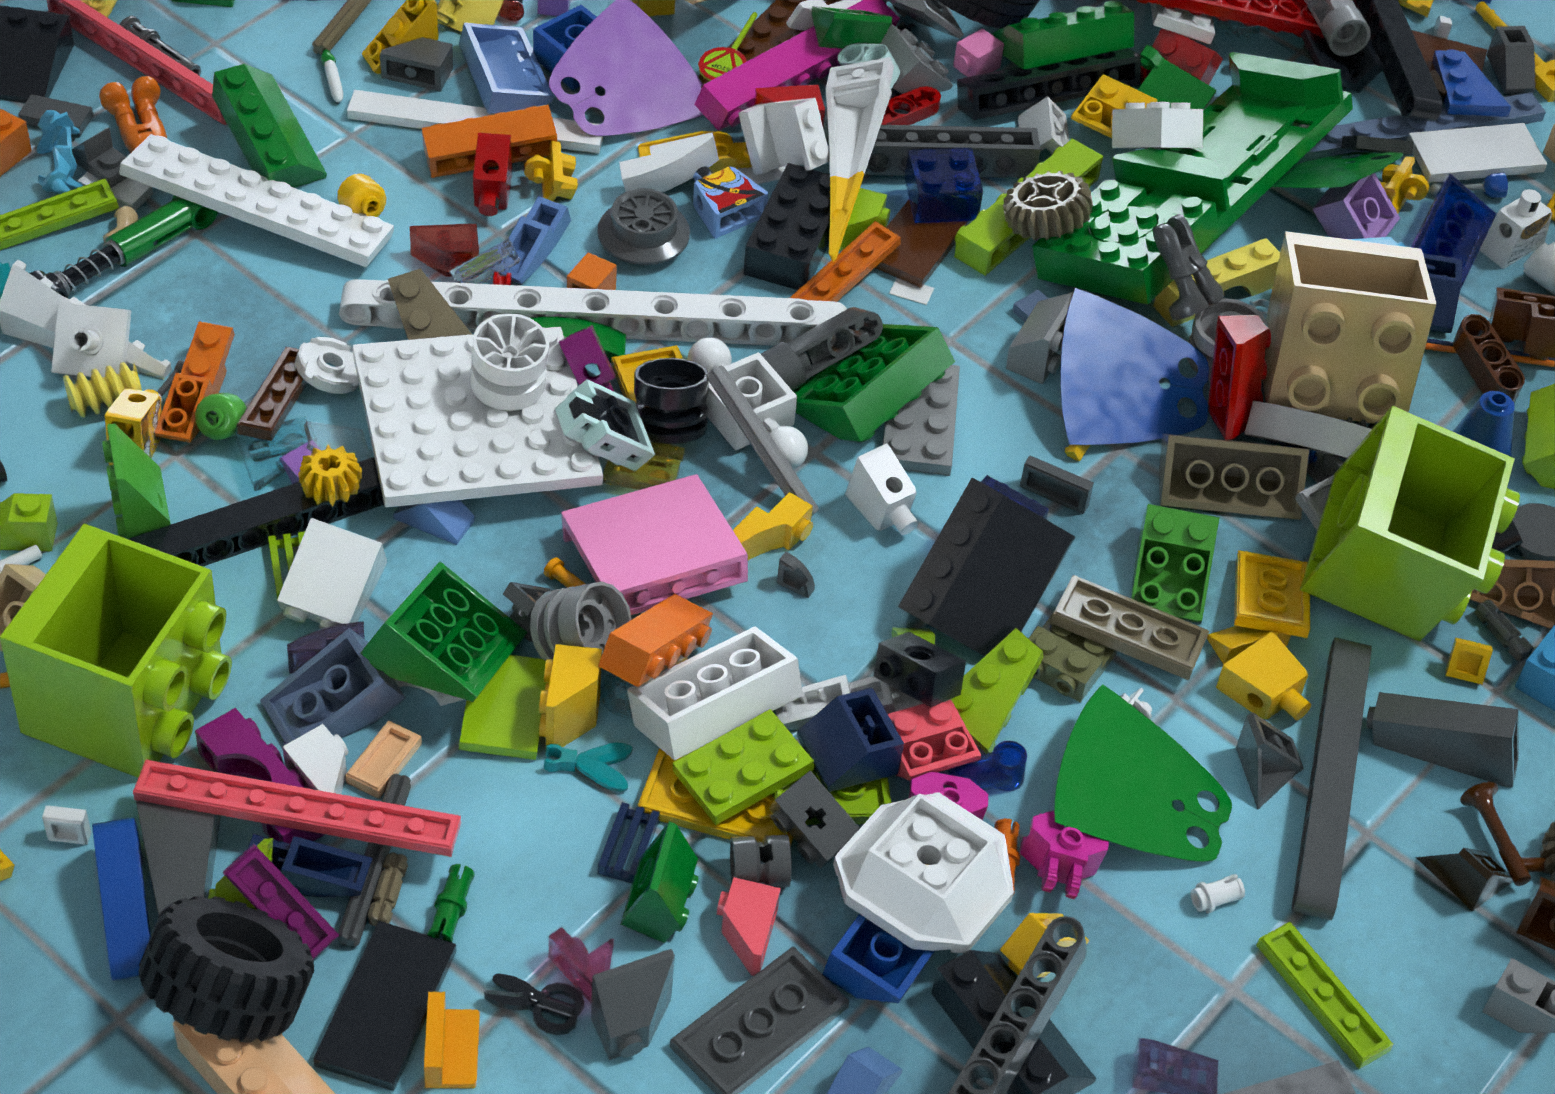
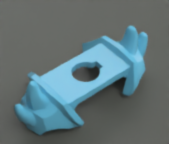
M46 110L38 123L39 128L42 130V138L36 152L39 154L53 152L54 171L49 173L46 178L41 175L38 176V181L46 192L62 194L83 186L72 178L77 163L72 153L71 134L77 135L80 130L74 126L67 112L60 114L54 110Z

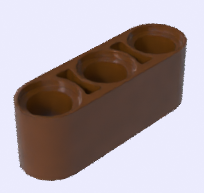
M1478 314L1465 316L1453 340L1454 350L1482 394L1488 391L1503 392L1515 403L1525 383L1522 371L1485 317Z

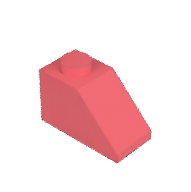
M733 877L729 892H721L716 914L723 916L722 934L750 975L754 976L762 969L778 912L781 888Z

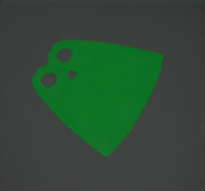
M1357 151L1298 163L1272 187H1344L1385 168L1401 158L1403 153ZM1354 154H1360V155H1361V156L1355 157V158H1346V159L1341 158V157H1344V156H1347V155H1354ZM1383 155H1390V156H1391V157L1384 158V159H1376V160L1371 159V158L1376 157V156H1383Z
M1102 684L1084 706L1067 742L1056 785L1055 822L1066 827L1076 828L1082 833L1143 852L1189 861L1202 862L1216 859L1222 845L1219 827L1222 823L1229 820L1232 810L1230 797L1218 781L1178 742L1126 700ZM1201 791L1213 793L1219 802L1218 810L1215 812L1204 810L1198 803V793ZM1173 800H1180L1184 805V810L1181 812L1176 811L1172 806ZM1196 826L1204 830L1209 839L1208 845L1205 848L1193 846L1186 835L1188 828Z

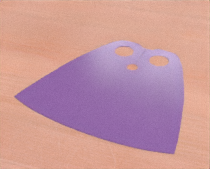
M615 0L595 18L570 45L556 64L549 79V88L559 101L571 107L576 123L585 133L590 135L612 136L648 131L703 116L702 112L694 105L702 89L701 86H703L699 77L663 30L631 0ZM566 77L576 79L580 84V91L574 95L564 92L561 88L562 79ZM598 86L603 87L606 91L605 95H597L595 88ZM591 107L600 109L604 114L603 123L599 125L589 123L585 118L586 110Z

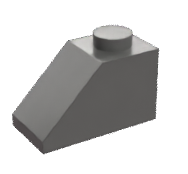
M422 37L383 49L380 52L381 78L441 91L453 70V45Z

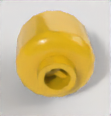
M361 173L353 174L347 177L338 189L337 199L339 205L350 207L353 213L378 217L386 206L387 197L384 189L368 175Z

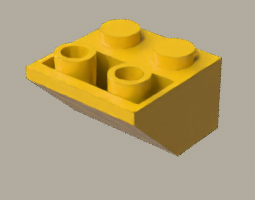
M1103 74L1073 112L1071 119L1112 138L1113 109H1126V103H1145L1146 108L1147 103L1157 102L1158 99Z
M556 644L553 660L546 659L544 682L547 683L545 690H541L539 713H541L539 736L546 737V746L557 744L563 748L596 727L601 696V668L598 665L602 656V649Z

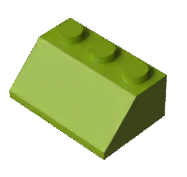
M1555 384L1535 390L1530 394V404L1527 408V431L1524 434L1526 442L1525 455L1522 457V464L1527 474L1532 475L1540 486L1555 489Z

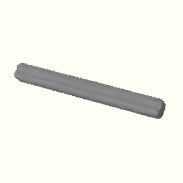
M720 365L712 369L706 375L707 380L784 495L786 496L790 492L813 506V516L819 510L817 504L726 368Z

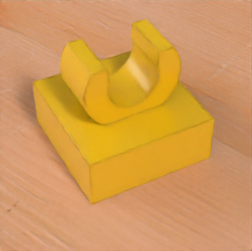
M1455 637L1445 669L1446 676L1483 685L1493 652L1492 646Z

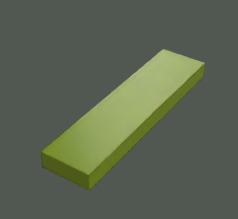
M106 178L0 215V250L119 209L117 200Z
M1291 922L1258 939L1256 945L1358 1069L1363 1068L1391 1051L1394 1045L1393 1042Z

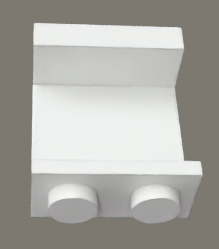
M816 98L762 103L738 113L754 175L765 174L778 167L787 166L788 163L804 165L805 170L808 171L830 161L828 145Z

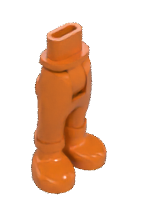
M142 76L134 81L131 88V98L142 124L136 123L134 113L130 108L127 91L122 84L118 82L108 83L102 87L99 93L101 105L114 115L121 138L129 153H132L150 134L167 138L165 127L158 117L155 107L160 97L161 89L153 77Z

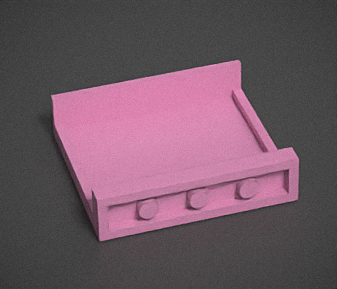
M697 474L561 512L563 540L565 542L573 541L595 582L602 581L612 584L623 594L629 605L631 615L645 612L673 594L689 599L748 581V554Z

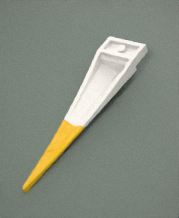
M890 57L830 68L826 85L830 158L829 256L833 262L837 258L892 93L890 84L894 65Z

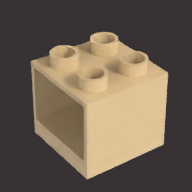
M1285 231L1266 315V321L1271 332V344L1269 348L1265 349L1264 357L1267 363V376L1265 380H1262L1265 402L1336 419L1347 420L1348 417H1352V421L1359 422L1363 419L1366 420V423L1379 422L1392 405L1409 412L1436 308V300L1422 249Z

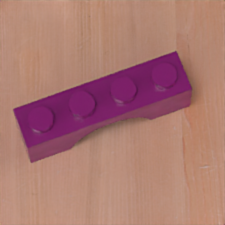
M236 707L195 730L198 753L213 772L305 788L303 780L294 769L289 771L286 768L278 749L272 743L267 745L261 738V733L256 723L251 718L245 719ZM262 823L263 832L268 838L291 844L293 836L315 841L325 835Z

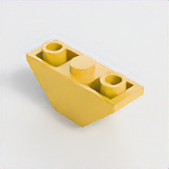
M406 0L361 53L373 72L381 74L380 52L383 49L422 37L438 40L437 3L434 0Z

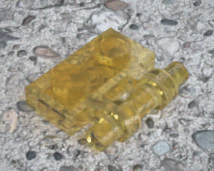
M651 442L655 455L636 471L621 465L617 466L610 460H607L603 473V483L641 490L677 480L680 464L684 459L685 448L673 446L672 444Z

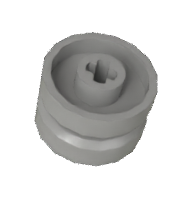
M1223 298L1216 303L1209 304L1207 309L1195 315L1188 343L1206 357L1209 365L1208 380H1211L1218 316L1259 315L1266 327H1268V323L1262 313L1252 305L1236 299ZM1187 358L1191 368L1198 372L1197 364L1192 359Z

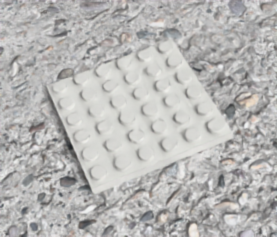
M561 327L543 328L548 335L549 352L545 388L542 396L533 405L515 411H504L489 407L481 402L473 393L470 386V372L474 334L353 345V359L385 508L602 485L603 473L598 457L587 452L583 448L582 443L564 435L555 408L578 387L576 378L558 343L564 339Z

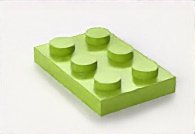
M771 709L673 762V772L715 825L803 777L807 772L814 770V760Z

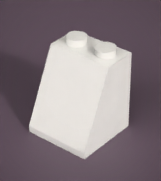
M311 518L277 599L280 608L284 610L283 615L301 623H304L306 618L320 623V629L334 635H340L341 631L345 632L348 628L354 631L387 563L382 543Z

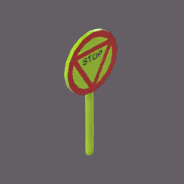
M756 12L751 14L731 48H713L706 51L700 57L698 63L699 72L706 80L711 81L747 62L746 57L737 49L757 18Z

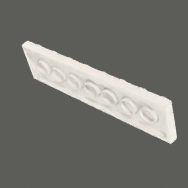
M150 134L120 163L119 175L366 268L393 234L394 225L386 223L378 217L353 213L352 209L346 205H338L322 199L317 194L301 191L285 182L268 180L255 171L245 170L230 164L224 159H216L200 153L194 148L173 143L162 136Z

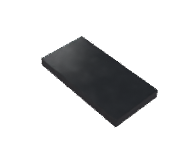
M378 921L313 1058L314 1066L394 1091L427 1019L428 992H439L456 954V944Z

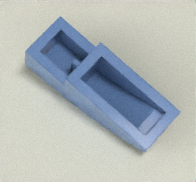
M538 196L527 217H520L508 238L514 251L505 254L499 261L496 260L491 268V272H499L501 276H505L507 272L511 273V280L519 284L526 281L548 257L571 222L568 207Z

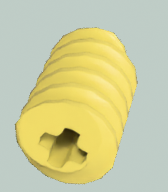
M121 362L119 374H116L112 366L108 365L105 368L104 377L101 376L96 368L92 369L89 381L82 372H78L75 384L68 375L63 376L71 412L76 409L82 418L86 417L87 406H90L96 415L100 414L101 403H105L109 409L124 389L130 388L142 391L135 363H133V370L131 371L125 362Z

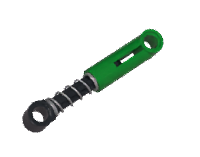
M173 195L170 202L108 236L101 250L92 249L89 257H79L77 264H66L62 272L45 273L42 270H35L29 274L38 280L46 277L53 282L51 289L68 298L71 291L75 292V286L82 282L88 284L89 278L94 275L100 277V272L108 267L113 270V264L117 263L125 267L193 227L197 230L207 228L214 222L218 212Z

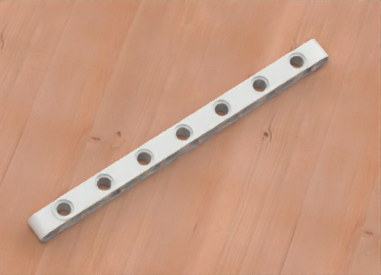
M355 279L343 285L339 315L344 322L359 326L404 329L388 280ZM432 282L470 332H475L484 320L492 316L519 314L528 318L546 316L588 320L617 329L626 334V339L697 342L700 339L710 337L728 344L775 346L781 342H790L847 309L839 302L796 298ZM834 334L831 338V347L834 345L836 341V334Z

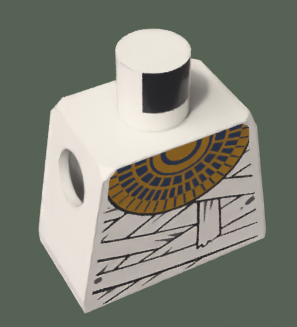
M1524 190L1519 199L1499 210L1480 248L1483 254L1502 269L1537 250L1545 243L1552 211L1540 202L1541 195L1535 190Z

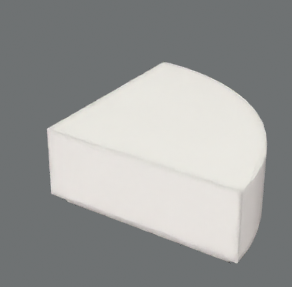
M1445 16L1437 18L1434 26V36L1448 39L1452 26L1451 18H1446Z

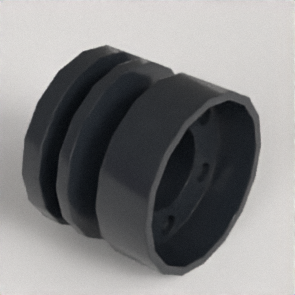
M659 358L646 361L636 368L634 372V395L637 401L635 404L650 441L664 444H680L697 440L705 435L708 427V420L706 418L708 407L705 401L708 397L709 381L706 377L708 371L704 366L687 359Z

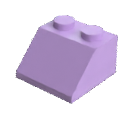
M1375 173L1344 187L1329 188L1313 207L1317 220L1321 223L1327 235L1333 238L1360 239L1386 237L1400 219Z

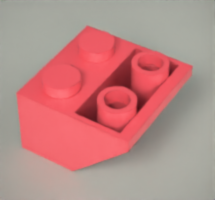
M951 699L932 707L923 703L888 714L904 742L899 772L896 775L898 777L911 781L931 771L938 773L981 760V753Z

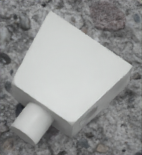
M886 443L859 456L845 493L848 499L876 530L882 531L894 525L901 535H906L919 524L916 517L910 511L917 494L916 488L889 445Z

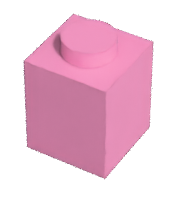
M982 28L957 42L953 67L967 77L993 72L1001 66L1004 43Z

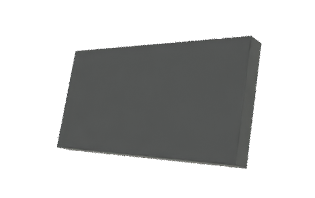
M792 946L670 1039V1048L715 1094H739L844 1012L849 1006V999Z

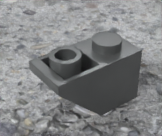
M1496 27L1487 57L1504 93H1534V43L1526 27Z

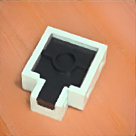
M586 379L555 408L564 435L582 443L583 448L594 456L603 457L617 466L621 465L636 471L655 455L635 401Z

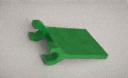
M1146 45L1140 53L1141 66L1151 70L1138 91L1158 99L1157 102H1170V108L1171 103H1190V109L1204 110L1216 94V89L1165 60L1153 47Z

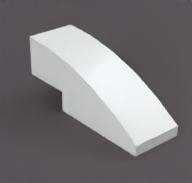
M713 132L649 146L651 155L622 161L619 164L625 192L640 188L665 192L692 179L699 168L703 166L709 168L719 160Z

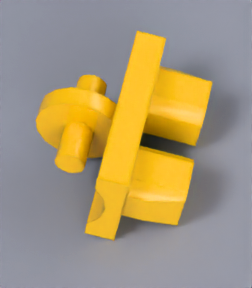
M551 140L549 144L550 154L546 158L535 155L528 159L524 164V174L529 180L537 184L542 183L543 198L553 202L556 196L571 200L578 187L577 178L571 177L575 170L576 158L575 156L561 153V143Z
M1405 156L1400 165L1390 164L1383 169V182L1380 183L1397 213L1400 212L1407 199L1421 200L1429 192V184L1425 177L1421 174H1413L1412 172L1415 157Z

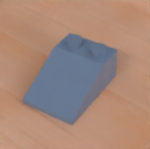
M348 628L260 699V702L286 744L322 724L333 736L337 734L342 738L377 722L405 699L395 680L383 671L374 668L369 660L360 654L368 644V641L351 628Z

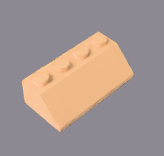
M177 1021L173 1022L179 1051L217 1094H335L282 1034L261 1042L258 1039L252 1042H240L239 1039L234 1038L228 1041L219 1039L218 1035L211 1033L205 1035L197 1032L194 1027L188 1024L182 1025Z

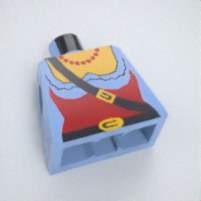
M703 166L694 174L693 205L715 239L760 219L767 205L768 192L735 167H727L713 173L707 166Z

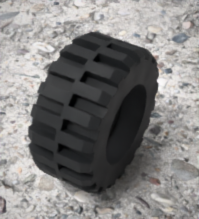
M193 896L191 899L185 897L177 900L160 913L140 961L138 971L141 985L144 987L147 997L150 1000H155L156 1007L163 1013L168 1012L173 1015V1020L182 1025L188 1024L194 1027L195 1031L205 1035L207 1033L218 1035V1038L230 1041L234 1038L239 1039L240 1042H252L258 1039L261 1042L280 1035L293 1023L312 979L314 962L308 945L302 942V937L296 931H290L287 928V924L281 920L269 917L267 912L249 908L247 904L242 902H229L221 897L206 899L204 896Z

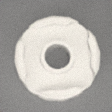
M316 337L312 338L310 343L305 344L304 342L300 345L295 365L298 373L307 383L319 390L334 394L353 392L359 387L353 353L350 351L351 347L348 344L333 338Z

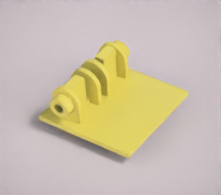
M440 0L437 6L438 24L462 32L464 23L494 25L504 0Z

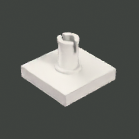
M58 302L51 373L77 375L78 372H82L85 376L91 377V370L96 368L101 376L104 377L105 368L110 365L116 374H119L120 363L127 362L131 310Z

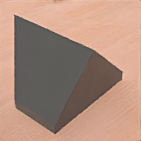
M1253 712L1246 716L1236 750L1257 809H1260L1298 772L1302 771L1304 767L1293 738Z

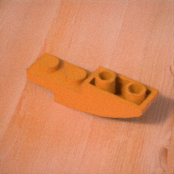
M198 322L181 373H175L154 432L156 437L191 443L200 431L195 422L197 406L203 398L220 391L227 372L225 362L235 335L233 327Z

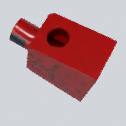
M478 132L473 173L474 206L478 208L482 215L494 216L498 213V209L504 210L508 207L512 180L511 135ZM489 162L497 163L499 166L498 170L488 169Z

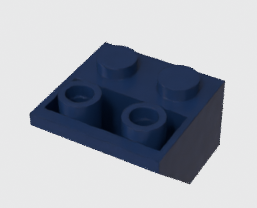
M1423 253L1436 300V308L1430 330L1451 333L1462 285V260Z
M873 688L837 696L797 731V738L804 750L814 760V769L823 786L829 792L897 775L899 772L904 742Z

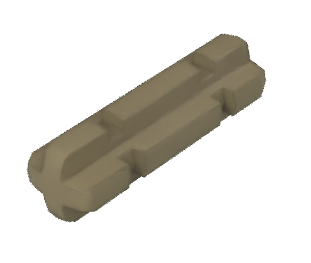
M391 852L386 856L383 865L385 869L381 871L373 896L374 902L371 903L368 912V922L372 926H377L378 921L390 924L393 915L391 911L395 908L403 883L401 879L405 876L408 867L407 857L403 854Z

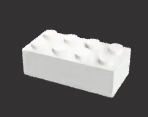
M757 627L748 629L673 666L671 669L669 668L661 672L656 679L651 678L639 687L632 686L627 689L634 726L673 760L686 756L769 709L773 711L784 707L789 702L803 696L798 658Z

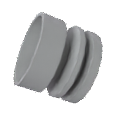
M600 581L545 592L536 600L531 612L530 631L533 644L540 657L545 661L546 659L553 660L556 644L602 649L603 654L610 632L632 620L629 605L623 594L612 584Z

